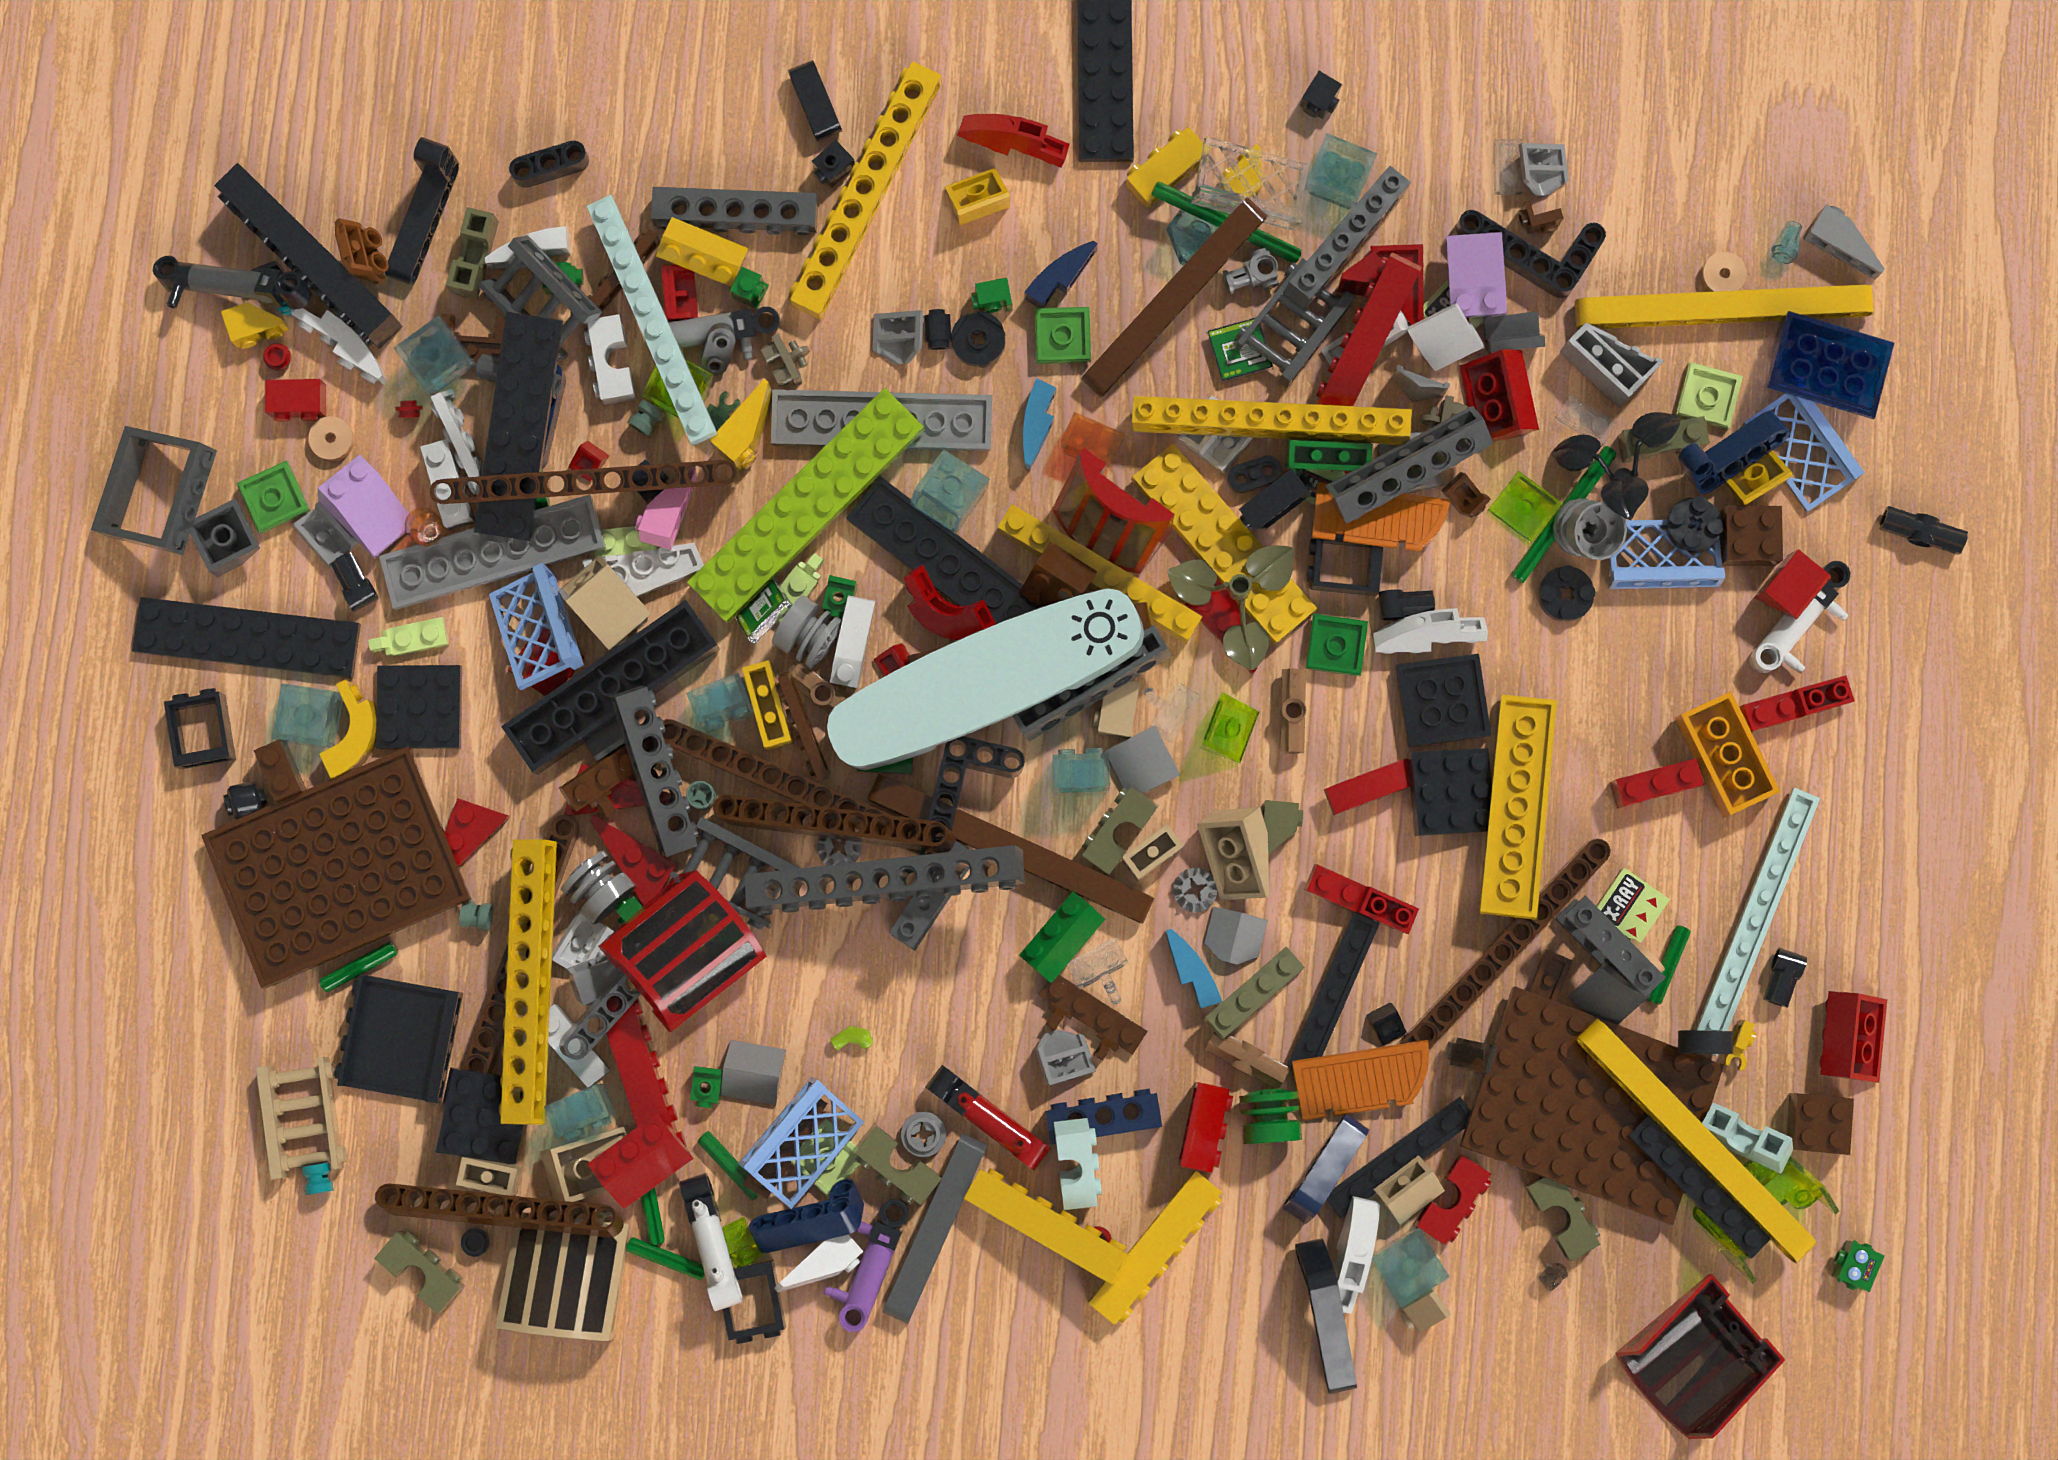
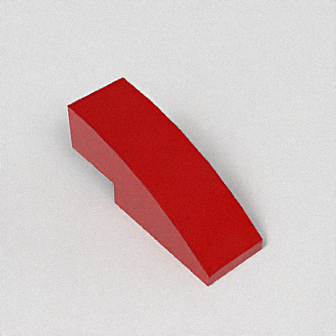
M1405 758L1324 789L1333 816L1410 788L1408 759Z

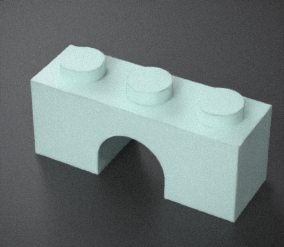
M1714 1102L1702 1122L1728 1150L1780 1174L1793 1152L1791 1137L1765 1126L1763 1131L1752 1128L1740 1119L1738 1113Z
M1087 1118L1054 1122L1058 1160H1074L1078 1162L1075 1168L1059 1172L1064 1210L1098 1206L1097 1195H1102L1100 1178H1095L1094 1170H1099L1097 1153H1092V1146L1097 1145L1095 1128L1089 1129Z

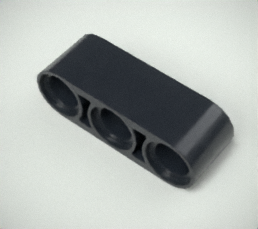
M811 60L789 69V76L816 141L818 142L842 132L814 61Z
M575 140L568 141L513 159L509 165V172L519 187L529 188L585 170L589 164V155L582 143ZM573 152L582 153L577 161H571L569 157ZM547 160L556 161L552 168H543ZM521 168H529V173L526 176H517Z

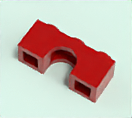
M1697 758L1618 778L1611 781L1610 785L1617 809L1654 798L1703 786L1704 782Z
M1459 1154L1444 1177L1456 1187L1457 1199L1455 1203L1448 1208H1440L1432 1202L1428 1203L1417 1218L1414 1226L1443 1245H1446L1448 1241L1452 1243L1461 1230L1457 1226L1463 1217L1468 1219L1476 1207L1473 1203L1478 1194L1483 1195L1490 1186L1491 1181L1488 1178L1491 1173L1464 1155Z

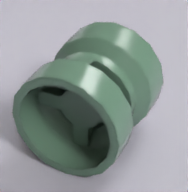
M641 400L638 405L639 411L635 415H631L627 423L641 434L650 438L654 432L655 423L661 422L665 414L649 402Z
M705 781L693 782L688 787L686 793L687 800L691 806L703 811L713 807L717 798L715 789Z
M471 900L462 903L459 926L465 928L475 926L479 930L488 931L493 917V904L483 903L478 905Z

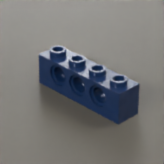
M1150 1088L1133 1091L1134 1097L1123 1098L1122 1093L1106 1095V1101L1095 1103V1097L1078 1100L1079 1105L1067 1107V1102L1050 1104L1051 1110L1045 1111L1051 1145L1056 1144L1054 1122L1066 1121L1073 1112H1078L1083 1118L1088 1119L1089 1129L1095 1128L1096 1137L1162 1127L1157 1093L1151 1094ZM1129 1103H1134L1139 1108V1114L1133 1120H1128L1123 1115V1108ZM1107 1108L1111 1112V1120L1107 1124H1099L1096 1121L1095 1113L1098 1109Z

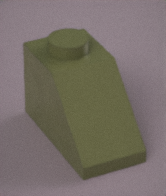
M1264 801L1263 819L1268 832V855L1297 831V826L1302 827L1303 810H1299V803Z

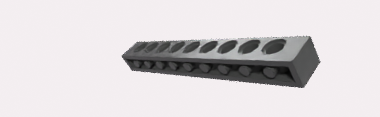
M1016 845L745 874L746 908L755 911L756 915H771L773 910L782 909V912L786 913L798 912L799 907L809 906L811 910H821L826 908V904L836 903L837 907H849L853 905L854 901H863V904L880 903L879 899L889 898L890 901H905L907 896L917 895V898L927 899L933 898L934 893L944 892L946 896H956L961 894V890L971 889L972 893L988 892L989 887L998 886L999 890L1016 889L1017 884H1025L1023 850ZM993 864H997L998 869L996 874L989 877V867ZM965 867H969V876L961 880V871ZM942 869L943 875L941 880L934 883L933 876L935 872ZM914 872L915 881L907 886V876ZM887 875V885L883 888H880V879L883 876ZM860 878V888L856 891H853L852 886L854 881ZM833 881L834 889L831 893L827 894L826 886L829 882ZM807 884L806 894L800 897V888ZM780 887V896L777 899H773L774 890Z

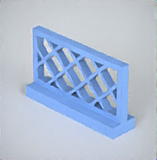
M1801 383L1744 422L1746 425L1762 413L1775 408L1774 414L1781 421L1792 423L1790 437L1786 440L1788 442L1786 457H1778L1785 461L1787 467L1788 462L1804 464L1802 479L1790 478L1785 482L1806 512L1865 473ZM1787 399L1795 408L1793 419L1777 416L1779 405ZM1798 413L1803 420H1797ZM1796 423L1809 427L1811 430L1809 441L1793 439ZM1813 436L1816 437V439L1819 441V443H1817V442H1812V441H1813ZM1792 442L1808 445L1805 460L1789 458ZM1812 446L1824 448L1827 453L1825 464L1809 461ZM1830 458H1831V460L1834 462L1835 465H1830V464H1829V459H1830ZM1808 465L1824 467L1821 483L1805 480ZM1827 469L1839 470L1845 480L1838 485L1825 484ZM1794 482L1801 483L1800 490ZM1804 484L1820 486L1819 497L1810 504L1803 496ZM1824 487L1832 488L1831 490L1823 494Z
M1694 519L1690 520L1691 523L1688 527H1694L1697 530L1700 522ZM1626 520L1627 531L1632 536L1623 544L1619 552L1609 558V589L1720 587L1725 579V569L1722 568L1720 537L1713 548L1707 550L1714 557L1715 566H1704L1696 559L1701 553H1696L1693 556L1686 549L1681 550L1670 541L1666 529H1661L1666 528L1667 520ZM1644 528H1652L1659 534L1652 544L1639 534ZM1635 538L1647 548L1639 557L1627 548ZM1662 538L1674 547L1667 556L1654 547ZM1678 550L1689 561L1685 566H1676L1669 558ZM1622 551L1634 561L1629 567H1617L1616 557ZM1651 551L1661 562L1657 567H1649L1641 559Z
M543 563L532 567L533 573L489 594L514 678L520 690L530 687L569 667L575 670L584 666L563 598L558 592L559 586L555 574ZM535 582L536 589L532 597L522 595L526 586ZM508 594L514 596L508 609L501 608L500 598ZM520 599L529 601L523 615L514 612ZM536 604L542 606L544 610L539 621L530 618ZM512 616L521 619L515 633L508 631L507 628ZM527 622L537 625L531 638L521 636ZM543 628L549 629L551 632L547 644L537 641ZM519 639L528 642L522 656L515 653V647ZM535 645L544 648L538 662L529 659ZM552 651L558 654L560 662L549 667L544 664ZM526 663L536 666L532 675L523 679L522 672Z
M811 1077L738 1164L792 1209L862 1126L864 1121L825 1088L819 1080ZM824 1094L831 1100V1113L817 1114L816 1103ZM836 1106H838L842 1110V1112H836ZM812 1109V1114L807 1115V1113ZM848 1115L855 1121L848 1131L837 1132V1116ZM832 1117L833 1132L818 1134L817 1118ZM802 1119H812L813 1134L798 1136V1124ZM793 1131L794 1136L788 1137L790 1133ZM833 1137L832 1150L829 1153L819 1154L818 1138ZM813 1138L814 1154L800 1155L799 1140ZM794 1140L795 1156L780 1157V1145L784 1141ZM815 1158V1170L812 1174L801 1175L800 1160ZM795 1160L796 1176L781 1177L780 1162ZM776 1162V1178L765 1179L758 1173L765 1163ZM806 1179V1181L801 1185V1180ZM796 1180L797 1191L789 1200L782 1194L781 1182ZM777 1182V1189L770 1183Z

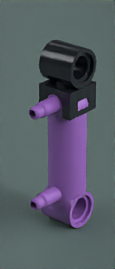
M889 1199L883 1204L880 1210L882 1222L877 1220L875 1225L872 1226L861 1221V1225L856 1231L869 1236V1241L849 1292L847 1293L829 1286L825 1288V1295L844 1303L839 1315V1321L841 1326L849 1332L860 1331L866 1325L903 1230L898 1229V1227L903 1225L909 1217V1208L901 1199ZM898 1205L903 1212L901 1219L897 1221L889 1219L887 1216L888 1207ZM851 1309L858 1310L862 1316L861 1322L858 1324L849 1323L846 1318L847 1312Z

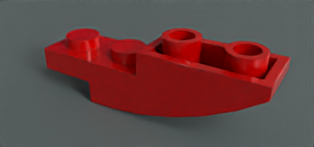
M1004 114L964 115L957 134L958 137L969 142L979 144L1008 156L1012 148L1022 154L1030 155L1062 168L1070 145L1067 142L1047 135L1048 125Z
M1847 675L1739 707L1751 732L1843 706L1855 702Z
M1314 864L1304 887L1305 891L1319 896L1327 902L1361 914L1405 934L1410 933L1419 908L1377 889L1360 884L1318 864Z

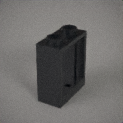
M1291 468L1240 507L1239 511L1242 513L1240 519L1249 530L1253 528L1254 531H1265L1317 490L1302 469Z
M1340 534L1335 535V540L1310 539L1309 555H1314L1313 566H1308L1306 581L1311 582V590L1368 596L1378 595L1380 591L1383 547L1343 542L1344 535ZM1323 544L1369 548L1366 586L1320 581Z
M215 688L200 690V695L191 697L187 693L173 695L172 700L164 701L174 767L183 770L236 760L226 695L219 691L217 692ZM216 704L223 747L186 753L179 710Z
M774 1260L733 1268L737 1280L767 1274L776 1323L736 1331L731 1306L724 1308L723 1314L728 1341L735 1339L736 1344L753 1341L752 1336L763 1334L764 1338L780 1336V1330L786 1328L780 1292L774 1289L778 1285Z

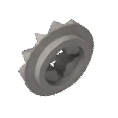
M819 837L817 853L825 865L854 863L861 854V842L846 841L844 849L848 854L847 856L840 852L833 853L830 856L834 849L831 838Z
M1201 868L1184 870L1177 876L1173 884L1175 901L1181 908L1189 912H1201L1208 909L1214 903L1218 893L1213 876ZM1191 878L1196 885L1206 884V887L1200 891L1201 901L1194 894L1184 895L1191 888Z
M918 1112L911 1115L904 1122L901 1130V1139L904 1147L911 1154L918 1157H928L936 1154L944 1145L946 1129L942 1120L936 1115L929 1112ZM921 1122H923L927 1131H936V1134L927 1137V1147H924L921 1138L911 1137V1135L920 1131Z

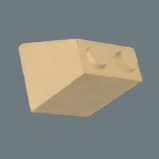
M601 555L596 557L558 590L566 603L608 650L613 646L616 648L625 642L628 638L626 635L634 628L638 630L643 627L649 620L648 616L651 614Z

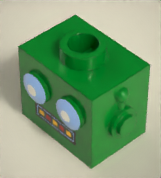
M1846 1240L1843 1249H1839L1834 1257L1833 1264L1836 1266L1831 1277L1836 1278L1839 1283H1845L1846 1287L1853 1291L1858 1288L1862 1291L1870 1292L1885 1255L1874 1251L1872 1246L1867 1243L1859 1244L1856 1240Z

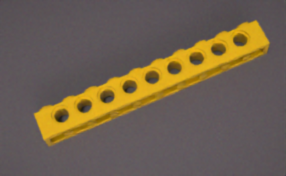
M914 61L911 62L909 68L904 67L898 80L901 83L896 92L892 91L886 103L888 109L885 115H880L875 123L874 129L877 131L872 139L868 138L862 149L864 156L861 162L854 164L850 172L852 179L848 187L843 186L837 200L840 203L836 211H830L825 222L828 226L824 234H819L814 242L813 248L816 250L811 259L806 258L801 268L803 275L799 283L795 281L789 291L788 296L791 297L792 307L819 320H822L942 85L941 74ZM910 90H916L920 93L915 99L906 97V93ZM897 114H905L908 116V119L905 122L898 123L894 120V117ZM887 137H892L896 140L895 144L889 147L884 146L881 142ZM874 161H880L884 164L880 170H872L869 166ZM861 185H869L872 188L867 194L857 192ZM851 208L859 211L858 216L855 218H848L845 216V213ZM838 232H843L847 235V238L843 242H836L833 240V236ZM825 256H831L835 259L834 263L830 266H823L820 262ZM813 280H820L823 283L822 287L818 290H811L808 288V285Z
M1134 396L1132 426L1133 432L1401 445L1410 440L1412 409Z
M513 840V847L510 852L512 873L509 879L511 896L508 907V916L510 918L509 932L507 934L508 960L505 965L507 988L504 992L506 1011L503 1020V1029L505 1031L504 1046L502 1048L503 1074L500 1079L502 1087V1102L499 1106L501 1124L545 1125L556 841ZM533 864V870L530 874V866ZM531 892V893H532V898H531V900H530V902H529L528 896H529V893ZM530 920L531 925H530V928H529V930H528V929H527V923H528V921ZM529 948V956L526 958V951ZM526 977H528V984H527V986H525V979H526ZM526 1005V1006H527V1012H526V1014L524 1015L523 1010H524V1006ZM525 1033L526 1040H525V1042H524V1044H523L522 1037H523V1034ZM522 1062H524V1071H523V1072H522V1070H521V1064H522ZM521 1090L523 1091V1099H522V1101H521V1099H520V1092H521Z

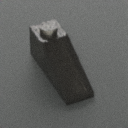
M1456 1037L1453 1038L1452 1042L1448 1041L1443 1057L1447 1058L1446 1065L1475 1074H1490L1498 1047Z

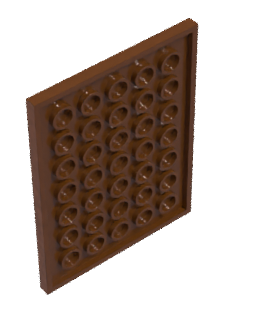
M409 746L201 835L262 989H266L472 900Z
M1516 986L1512 987L1459 1146L1668 1225H1673L1683 1192L1627 1137L1643 1118L1649 1115L1580 1046L1576 1039L1596 1019L1602 1021L1701 1123L1704 1121L1712 1105L1724 1065L1694 1053H1678V1047Z

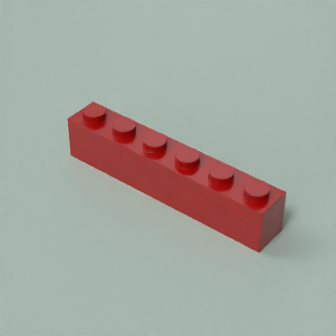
M1391 253L1389 259L1383 257L1376 271L1381 275L1376 284L1370 283L1364 295L1369 300L1364 309L1358 308L1352 320L1356 326L1352 334L1346 332L1340 344L1344 351L1340 359L1334 357L1328 369V372L1332 373L1328 383L1322 381L1316 393V396L1320 398L1317 405L1354 406L1422 268L1421 266L1394 253Z
M618 998L607 1001L606 1006L609 1011H613L618 1007ZM637 998L607 1032L636 1126H640L656 1113H662L682 1143L687 1147L683 1132H677L674 1121L678 1120L674 1105L668 1104L666 1094L669 1093V1088L665 1078L659 1077L657 1068L661 1066L656 1051L651 1052L648 1041L652 1040L648 1025L642 1024L639 1014L643 1013V1008L639 998Z

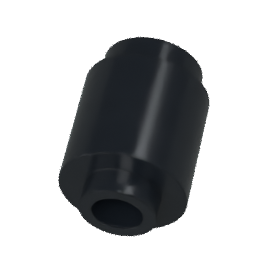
M944 309L929 310V314L923 316L924 341L927 343L928 350L949 349V342H952L951 315L945 314Z

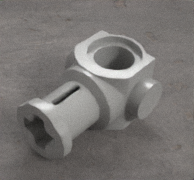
M1266 248L1256 250L1250 254L1252 259L1243 263V267L1230 272L1227 270L1222 271L1223 280L1229 294H1233L1236 289L1250 285L1252 288L1263 287L1264 290H1269L1279 285L1277 280L1278 263L1275 257L1270 255L1269 250L1266 251ZM1266 264L1270 266L1272 272L1262 274L1259 272L1258 266Z

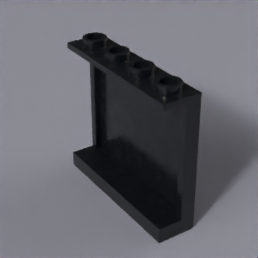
M359 974L358 980L355 979L352 986V996H355L353 1007H349L346 1015V1023L349 1024L348 1033L343 1035L340 1050L344 1052L342 1063L338 1062L335 1070V1079H338L337 1086L380 1092L436 1104L442 1103L463 993Z

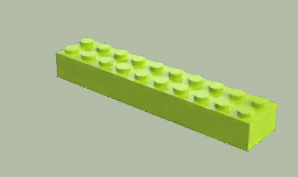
M884 388L687 583L727 623H730L772 579L774 580L925 431L924 426Z

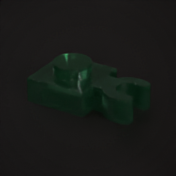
M727 391L720 395L718 407L711 403L707 407L716 431L730 417L728 415L735 412L741 405L739 399H736L734 404L727 405L725 403L729 396Z

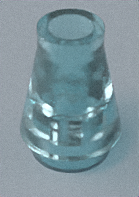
M1795 221L1786 222L1785 228L1772 247V257L1776 261L1790 264L1798 257L1800 232L1802 229L1800 223Z

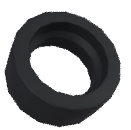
M1679 1030L1678 1053L1733 1054V1032Z

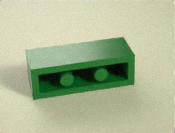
M1286 439L1285 467L1353 471L1372 461L1373 444Z
M1072 892L1019 956L1041 976L1052 983L1105 921V918L1075 892Z

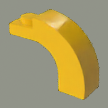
M346 679L337 683L336 686L350 715L349 730L340 743L319 753L331 779L361 767L372 753L376 744L377 711L375 705L368 699L361 702L360 700L363 699L360 688L357 684L352 685Z

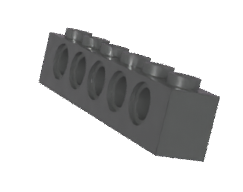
M1389 166L1289 281L1283 294L1303 310H1306L1405 195L1411 182L1392 166Z
M653 187L651 220L653 225L658 226V229L666 230L673 217L700 229L712 228L715 232H728V229H739L742 233L751 234L755 233L756 230H767L769 234L779 235L783 234V231H794L796 235L807 236L810 235V232H817L818 197L817 193ZM679 205L687 207V211L682 215L674 214V209ZM711 206L715 210L710 216H703L701 211L704 207ZM734 207L742 209L741 214L737 217H730L728 215L729 210ZM765 208L769 210V214L765 218H757L755 216L757 210ZM792 209L796 211V215L792 219L782 217L786 210Z
M1471 406L1326 485V488L1337 512L1347 524L1374 508L1384 505L1387 501L1398 495L1408 492L1420 483L1432 479L1442 471L1456 466L1466 458L1480 453L1492 445L1493 441L1483 417Z
M1153 625L1144 631L1143 643L1137 653L1118 666L1077 689H1067L1012 716L1022 734L1030 742L1170 658L1172 654Z
M639 686L610 696L660 855L668 857L698 846L696 838H699L698 830L694 822L690 823L687 812H690V805L686 796H682L679 786L682 785V780L678 770H673L671 759L674 758L669 743L665 744L662 735L665 732V727L661 717L656 716L654 706H657L653 691H648L646 686ZM641 709L645 713V720L642 724L637 725L634 722V714ZM650 736L654 741V745L650 751L646 752L642 747V742L646 737ZM655 763H660L662 773L659 777L653 778L651 767ZM668 789L671 795L670 800L666 804H661L659 795L663 790ZM672 816H677L679 825L675 830L670 831L668 820Z

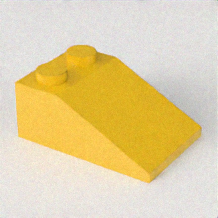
M765 378L717 431L718 435L711 437L709 440L714 451L724 460L732 462L738 472L743 468L748 469L757 458L755 454L758 452L772 400V390Z

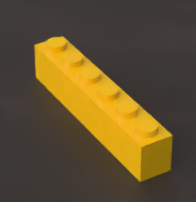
M991 1168L988 1172L982 1169L979 1170L964 1197L965 1200L1109 1284L1114 1285L1130 1256L1124 1252L1126 1249L1125 1245L1111 1238L1109 1243L1099 1238L1102 1233L1088 1224L1085 1229L1075 1224L1076 1217L1062 1210L1061 1214L1051 1210L1053 1204L1040 1196L1037 1197L1036 1201L1028 1197L1026 1194L1029 1190L1016 1182L1009 1186L1002 1181L1004 1176Z
M1194 1170L1128 1251L1127 1254L1130 1256L1114 1285L1104 1281L1089 1299L1088 1303L1114 1325L1118 1321L1124 1323L1133 1311L1130 1308L1132 1303L1136 1299L1141 1301L1150 1291L1149 1282L1154 1276L1159 1279L1169 1266L1166 1264V1261L1172 1254L1177 1257L1187 1245L1184 1239L1191 1232L1195 1235L1204 1224L1201 1218L1208 1210L1213 1213L1222 1202V1199L1219 1197L1222 1191Z

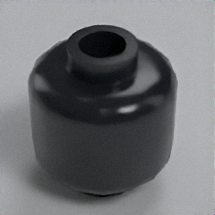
M251 781L230 786L227 789V794L223 795L228 816L233 815L235 820L262 809V805L267 804L263 788L257 789L255 783Z

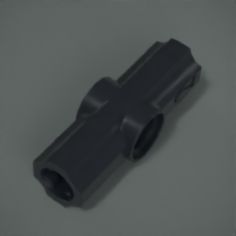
M1891 506L1886 507L1880 520L1879 530L1907 538L1909 543L1925 548L1935 547L1957 555L1962 553L1968 539V531L1940 523V520L1934 516L1923 513L1912 514Z

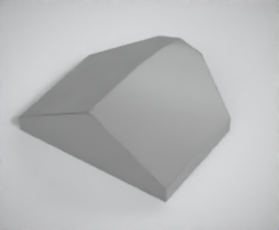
M1518 144L1523 182L1534 196H1548L1569 181L1565 144Z
M923 311L874 314L872 350L894 364H909L922 348Z
M1401 365L1397 366L1392 377L1412 402L1444 397L1450 386L1448 382L1443 384L1404 370Z
M1213 907L1204 944L1221 961L1236 965L1259 957L1268 920L1237 911Z
M1062 1030L1043 1034L1035 1051L1047 1086L1063 1083L1096 1072L1085 1035L1073 1034Z

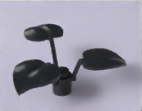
M1652 412L1641 416L1635 421L1632 432L1639 439L1635 444L1631 471L1628 468H1620L1613 474L1602 457L1596 454L1601 448L1600 441L1593 436L1585 434L1575 435L1563 440L1554 448L1552 456L1556 459L1559 466L1569 471L1583 470L1592 464L1593 459L1597 460L1610 480L1601 490L1603 502L1616 514L1632 520L1649 492L1646 481L1637 477L1639 475L1637 469L1640 447L1643 443L1649 448H1656L1665 444L1677 432L1681 420L1680 417L1674 414Z

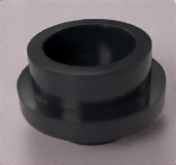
M480 1228L467 1230L461 1238L462 1250L469 1256H480L489 1248V1236Z

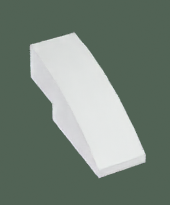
M566 226L548 228L526 234L547 256L571 255L570 233ZM510 242L497 248L485 257V263L490 270L506 269L514 259V252L508 247ZM523 264L521 268H528V267H527L525 264Z

